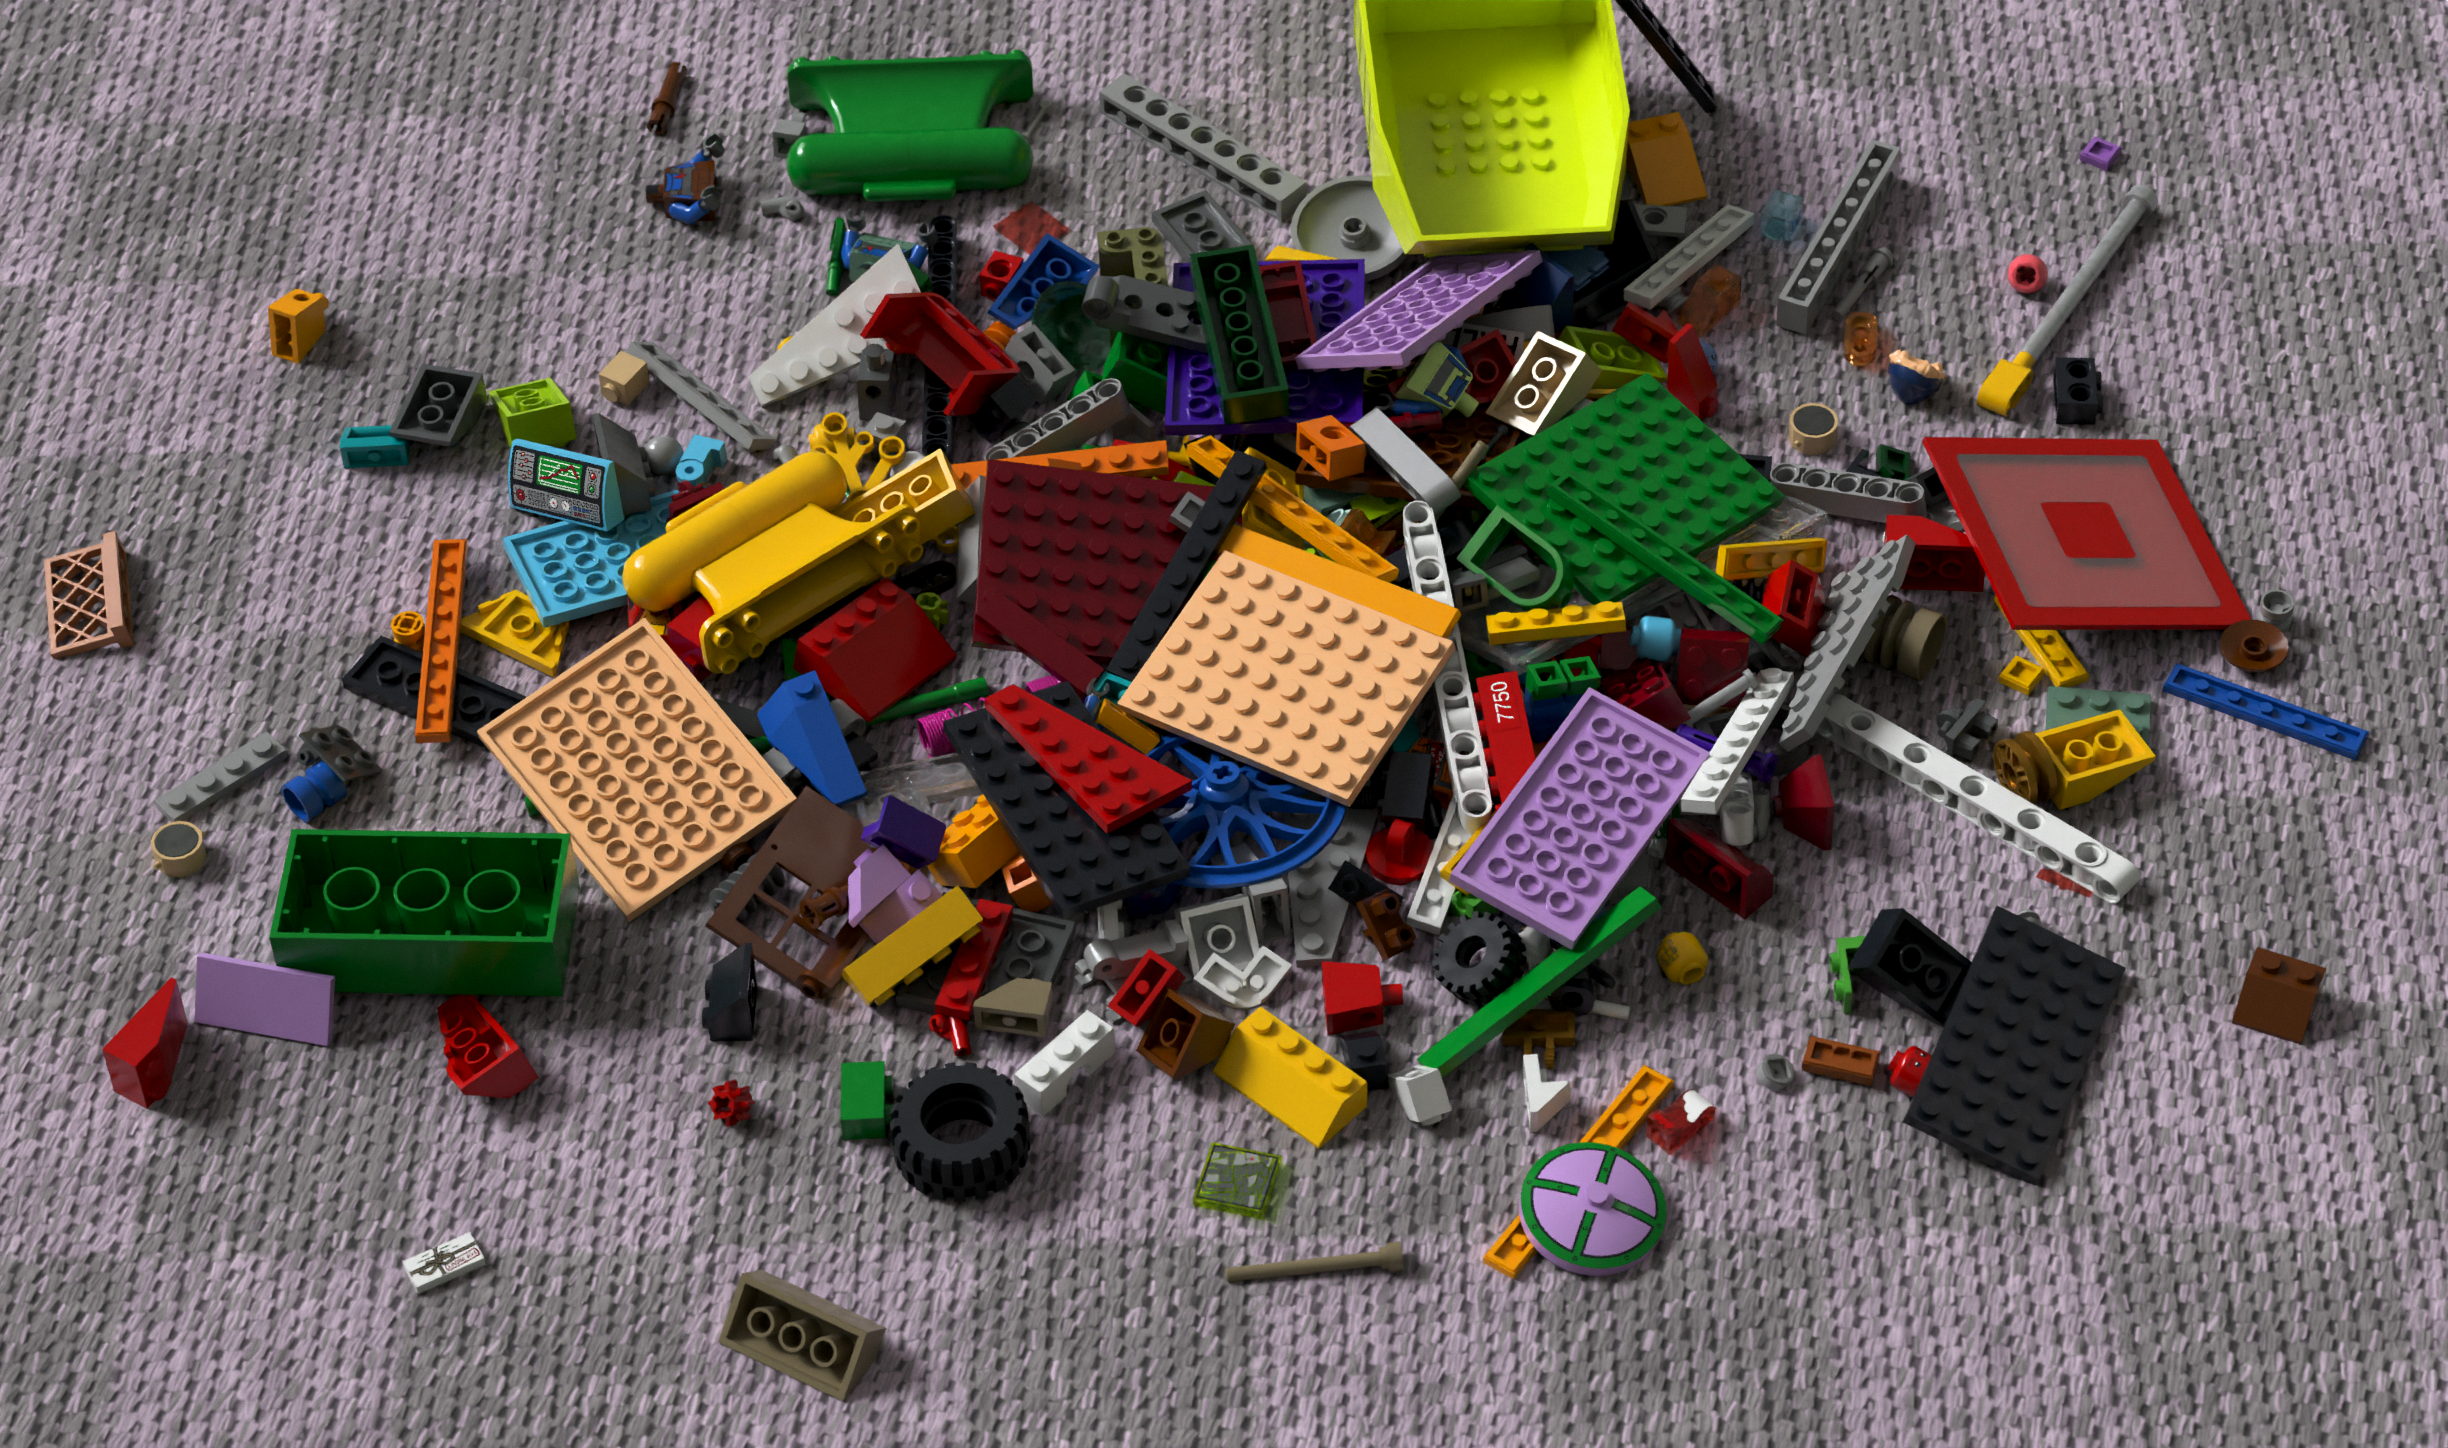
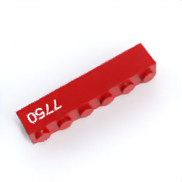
M1517 671L1476 678L1478 692L1472 693L1476 713L1482 712L1484 719L1478 721L1481 741L1488 740L1489 748L1483 749L1487 769L1494 768L1495 776L1489 777L1492 796H1500L1501 804L1495 805L1496 812L1535 761Z

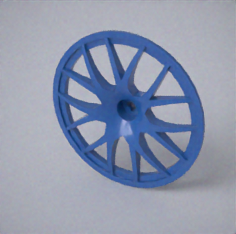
M1174 733L1160 738L1158 744L1146 754V756L1154 760L1165 752L1170 751L1198 777V779L1192 781L1191 791L1158 807L1183 808L1166 818L1159 819L1176 846L1192 833L1204 829L1208 830L1204 843L1188 862L1190 876L1172 882L1173 884L1196 888L1220 889L1243 887L1280 877L1299 868L1319 854L1334 838L1345 817L1346 805L1326 798V802L1299 798L1310 790L1294 783L1268 786L1265 783L1276 776L1248 764H1245L1243 768H1238L1233 762L1221 761L1222 753L1215 750L1212 751L1209 765L1180 747V745L1191 742V740ZM1274 811L1321 815L1310 830H1304L1277 822L1264 813ZM1237 830L1251 835L1268 857L1236 864L1229 841ZM1270 838L1296 842L1277 852ZM1218 849L1226 866L1204 865Z

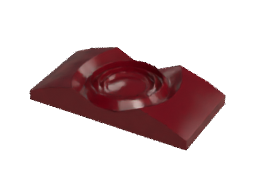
M1296 260L1259 266L1283 367L1297 365L1295 357L1317 342L1301 262Z

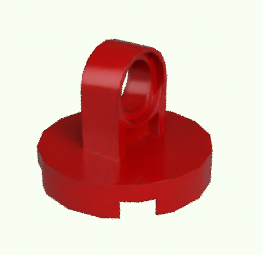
M1395 819L1390 828L1377 832L1368 841L1366 862L1371 869V873L1377 879L1388 884L1406 885V882L1422 879L1434 847L1433 842L1425 833L1415 830L1414 824Z

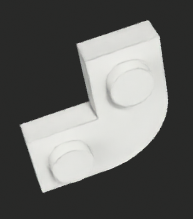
M1262 946L1242 972L1213 952L1193 978V984L1225 1006L1237 1009L1252 1008L1264 1003L1271 997L1291 971L1292 965L1265 946Z

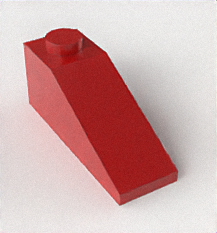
M1687 323L1669 341L1667 390L1702 421L1705 417H1712L1717 411L1719 405L1717 400L1718 385L1695 328L1692 324Z

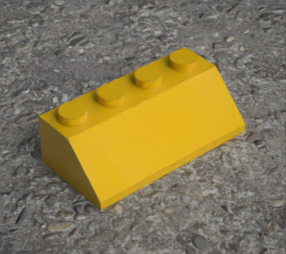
M940 448L831 514L848 521L869 522L897 505L908 504L917 513V519L920 522V544L922 545L957 523L964 521L967 517L973 515L975 511L965 488Z
M957 885L844 968L842 978L867 1006L875 1002L879 1007L895 995L892 989L899 983L904 981L906 985H909L924 973L921 967L930 960L937 964L950 955L952 950L949 946L959 939L966 943L981 931L978 925L982 923L983 918Z
M1261 1006L1235 1028L1213 1069V1073L1318 1149L1367 1107L1366 1080Z

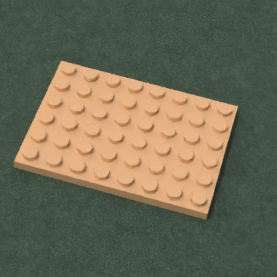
M1224 550L1117 704L1118 707L1133 717L1350 807L1455 651V645L1449 639L1401 622L1396 618Z
M645 618L477 730L481 741L555 832L570 833L574 855L628 922H631L722 859L723 855L732 846L748 841L783 817L797 799Z

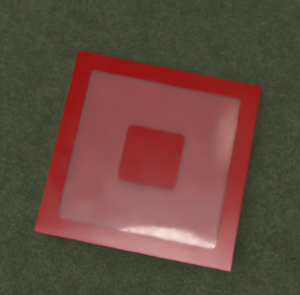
M1924 437L1922 443L2012 630L2226 629L2239 621L2251 620L2157 439Z

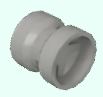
M2276 589L2265 592L2261 597L2260 612L2257 620L2270 623L2283 633L2287 632L2292 621L2291 615L2293 614L2295 603L2293 597L2283 590Z

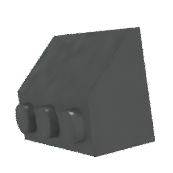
M600 413L592 414L599 457L614 461L623 515L651 510L649 497H655L656 495L645 447H638L636 435Z

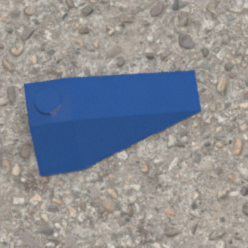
M1046 233L987 313L1015 330L1084 290L1090 279L1099 270V265Z
M814 670L783 682L757 713L769 744L775 750H779L795 769L798 768L810 780L811 785L836 806L840 807L868 796L816 671Z

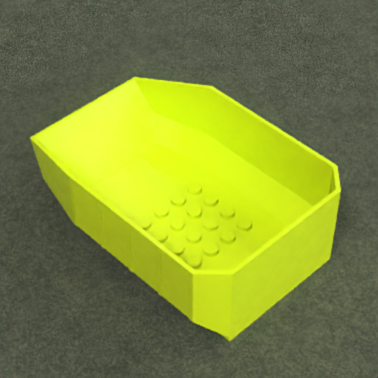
M1611 0L1354 1V38L1373 189L1405 255L1424 254L1425 257H1435L1441 255L1524 251L1530 243H1533L1542 251L1583 249L1584 245L1613 243L1625 177L1630 109Z

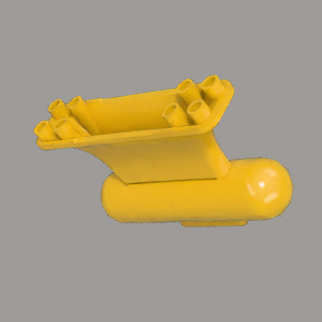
M814 450L799 454L748 485L740 481L735 482L670 520L666 524L665 534L637 549L625 561L622 583L627 595L634 604L652 612L670 609L693 594L700 592L709 602L715 614L703 623L699 632L704 664L714 674L722 672L730 674L735 671L739 662L749 656L752 658L759 657L765 650V647L769 645V642L882 576L884 578L891 577L896 572L897 567L906 561L916 562L919 560L924 551L923 546L920 544V522L917 519L915 509L908 504L897 505L869 522L848 521L831 514L845 500L848 484L842 466L835 458L829 454Z

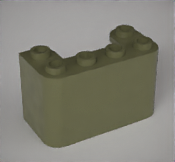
M1150 227L1097 232L1100 276L1115 277L1125 275L1169 286L1160 232ZM1126 304L1131 309L1140 308L1136 304ZM1157 312L1159 315L1164 317L1171 316V314H1169L1168 312ZM1109 329L1111 350L1118 331Z

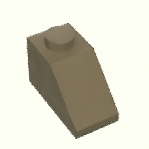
M1016 978L975 1000L973 1005L975 1028L1045 1038L1054 1007L1052 982L1039 979Z

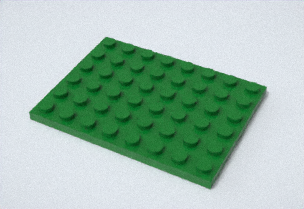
M1648 372L1477 467L1467 477L1463 485L1491 512L1498 505L1563 554L1573 569V588L1592 605L1604 601L1618 602L1662 575L1546 495L1548 487L1566 471L1581 479L1692 557L1782 505L1785 497L1784 494ZM1515 527L1511 529L1557 572L1555 560L1549 552Z

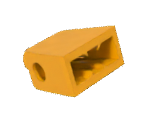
M294 289L268 307L271 353L273 356L298 364L325 332L324 311L329 307V301L325 295Z

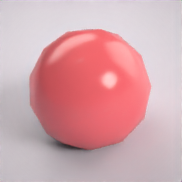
M2023 254L2016 257L2008 268L2010 285L2016 291L2023 294H2033L2040 291L2048 279V270L2045 263L2039 257L2032 254Z

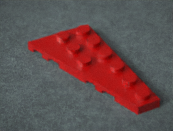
M1014 684L985 698V709L1107 834L1192 790V780Z

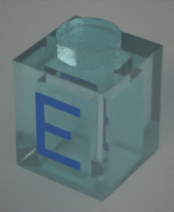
M1774 189L1761 211L1759 234L1765 235L1772 240L1779 239L1789 242L1802 220L1804 197Z

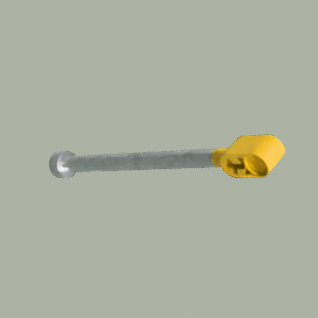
M2135 185L2130 189L2123 200L2124 210L2014 360L2011 362L2001 359L1984 381L1977 396V406L2005 417L2009 416L2006 413L2011 407L2015 408L2031 385L2034 374L2033 370H2031L2033 365L2141 218H2149L2158 206V197L2152 189L2144 185Z

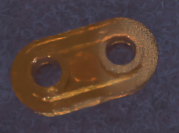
M1855 312L1846 319L1844 358L1853 365L1863 366L1870 364L1876 357L1878 321L1870 313Z

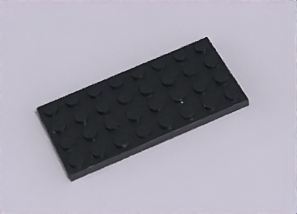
M1069 681L1031 693L1101 731ZM985 708L943 721L944 733L1062 920L1190 876L1189 864L1153 810L1107 834Z
M1997 905L1990 917L1902 1122L2023 1182L2036 1185L2040 1180L2126 968Z

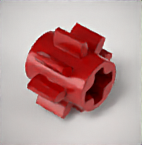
M734 1079L726 1081L725 1085L712 1088L715 1095L708 1102V1105L711 1106L715 1114L714 1120L726 1119V1125L732 1126L736 1125L739 1120L743 1121L751 1118L748 1111L755 1104V1101L752 1100L749 1086L738 1087L737 1080Z

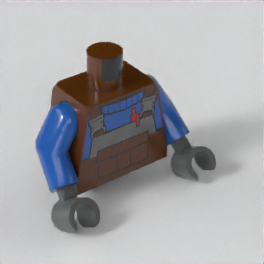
M711 133L703 141V147L706 150H701L692 160L682 165L667 167L664 170V184L646 185L647 204L664 203L666 218H673L688 225L695 223L697 220L715 221L716 209L719 207L718 200L721 199L722 194L717 189L715 160L712 159V156L719 158L724 154L723 140L717 134Z

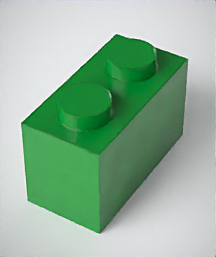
M884 1061L841 1063L840 1120L843 1140L886 1138V1126L890 1125V1114L893 1106L892 1104H887V1097L894 1096L893 1075H886Z

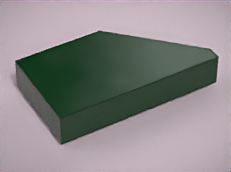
M1880 444L1876 450V474L1881 475L1883 478L1904 481L1911 477V454Z

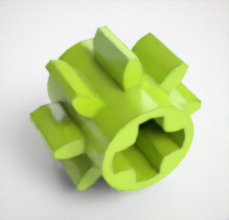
M930 592L918 595L916 599L917 604L938 631L941 624L949 623L947 600L941 601L937 594Z

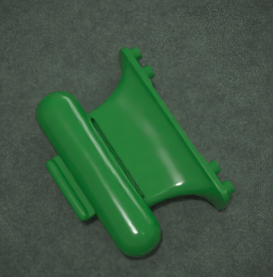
M1012 50L1009 54H994L990 51H982L978 55H965L964 57L878 60L840 59L837 56H829L825 60L810 61L806 57H799L788 67L787 82L791 105L801 111L825 110L831 117L835 133H816L801 137L790 147L786 161L787 173L792 185L803 193L813 196L863 194L864 199L869 202L944 200L955 197L956 191L1010 189L1023 183L1030 175L1034 156L1028 138L1019 131L1007 127L985 128L988 116L997 104L1027 102L1033 96L1032 62L1021 50Z

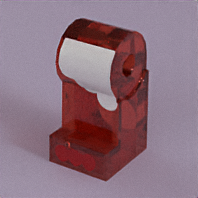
M1689 1089L1665 1110L1656 1109L1647 1116L1646 1136L1667 1154L1671 1155L1712 1121L1716 1107L1695 1090ZM1661 1132L1667 1136V1141L1662 1139Z

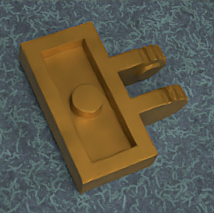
M1531 1009L1503 1031V1046H1523V1055L1533 1054L1532 1046H1546L1544 1064L1546 1069H1554V1046L1574 1047L1575 1013L1570 1011L1557 1012L1553 1009Z

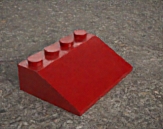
M884 578L799 638L793 669L801 675L815 670L825 692L835 699L843 700L864 720L870 723L956 660L957 655L913 597L889 579Z

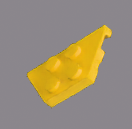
M515 589L501 595L496 600L478 605V612L462 618L461 633L551 677L557 674L570 623L566 621L544 628L528 595Z

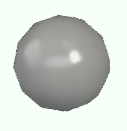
M658 435L650 439L645 445L647 461L651 472L656 475H669L675 472L684 454L681 444L675 438L669 435Z

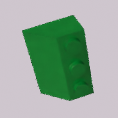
M1118 332L1104 364L1102 381L1110 378L1119 380L1127 398L1136 401L1141 406L1149 407L1165 415L1169 344Z

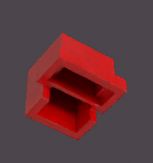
M703 595L667 624L668 646L699 683L712 673L704 664L699 632L703 623L715 615L711 605Z

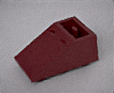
M1638 658L1631 664V668L1620 674L1613 673L1602 680L1599 688H1596L1599 693L1668 730H1672L1691 719L1659 661Z

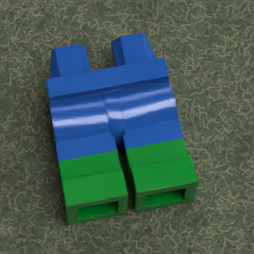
M1590 656L1560 660V666L1557 661L1527 665L1524 707L1531 739L1534 743L1548 741L1550 736L1556 733L1589 687L1594 690L1599 688L1601 676ZM1582 668V672L1579 676L1574 677L1571 669ZM1548 672L1550 676L1547 681H1541L1538 674Z

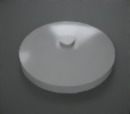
M1346 176L1328 181L1311 191L1301 201L1293 215L1291 237L1294 249L1337 259H1365V282L1388 274L1397 268L1408 256L1405 255L1373 189V178L1371 176Z

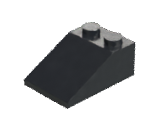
M1904 908L1881 909L1847 968L1873 989L1943 1027L1971 961Z

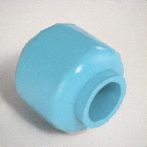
M1644 616L1640 620L1639 626H1632L1630 646L1636 647V654L1639 659L1667 662L1671 659L1672 655L1678 654L1681 629L1676 628L1672 619Z

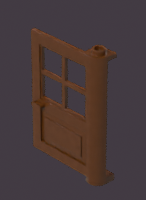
M806 786L705 926L737 948L744 943H752L754 959L800 989L807 998L825 999L841 978L843 969L850 965L869 938V935L859 924L853 928L849 924L848 918L833 939L820 929H812L805 923L803 918L799 916L801 913L800 903L807 898L811 899L816 891L823 895L824 890L831 886L840 888L848 884V876L857 868L853 862L868 848L872 852L878 849L861 840L866 825ZM897 859L912 876L916 868ZM775 864L810 887L794 911H791L758 889ZM752 896H755L787 918V921L771 943L736 921V918ZM793 923L828 945V948L812 970H809L776 948Z

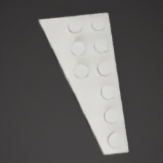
M896 244L748 377L761 407L778 402L859 366L862 350L870 344H879L884 349H888L884 339H864L860 334L886 294L921 293L899 244Z

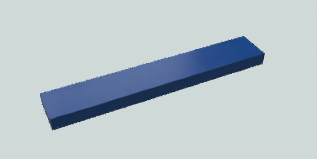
M2178 663L2175 664L2163 686V692L2353 760H2357L2369 736V731Z

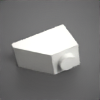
M1417 1064L1388 1075V1083L1410 1120L1421 1122L1423 1126L1441 1121L1443 1119L1441 1114L1452 1111L1439 1069Z

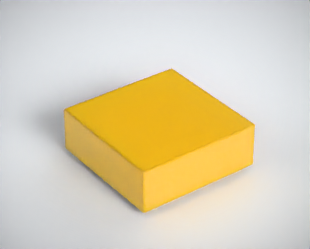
M2016 655L1999 675L1998 682L2028 696L2045 676L2046 669Z

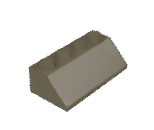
M757 1270L741 1274L718 1342L828 1395L845 1401L876 1359L886 1327L764 1270Z

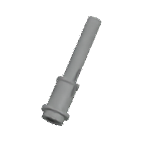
M1878 247L1870 252V259L1858 272L1859 278L1832 311L1833 319L1841 321L1868 285H1874L1882 272L1892 266L1893 254L1889 249Z

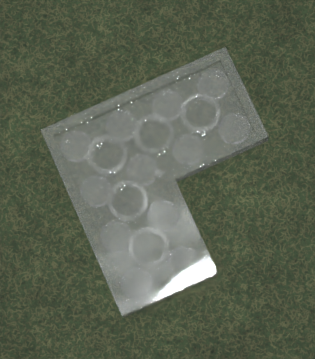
M956 752L859 772L868 796L853 802L864 830V827L879 820L885 798L889 796H894L934 818L929 803L941 804L950 801L952 798L962 796L976 797L983 793ZM868 844L870 849L876 848V847H874V846Z

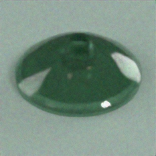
M1064 281L1049 286L1039 295L1032 309V325L1035 324L1073 366L1076 372L1097 370L1104 366L1110 353L1109 329L1094 326L1095 321L1087 318L1082 312V304L1088 285Z

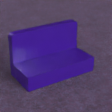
M889 796L885 798L879 820L864 827L861 840L876 848L884 844L895 858L916 869H920L936 862L946 830V824L894 796Z

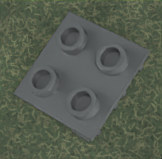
M340 725L299 734L304 744L297 753V760L304 766H311L323 760L343 782L376 775L383 771L375 762L373 755L363 750L353 740L352 734Z

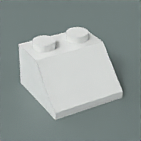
M1238 894L1174 909L1175 918L1178 919L1189 940L1186 958L1193 978L1213 952L1239 970H1244L1260 950L1248 896Z

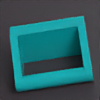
M392 425L346 427L340 439L344 468L409 465L411 440L390 437L389 431Z

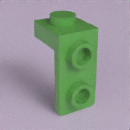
M1866 936L1837 938L1836 953H1830L1831 974H1838V980H1834V997L1836 1002L1842 1001L1844 1014L1851 1013L1852 986L1847 967Z

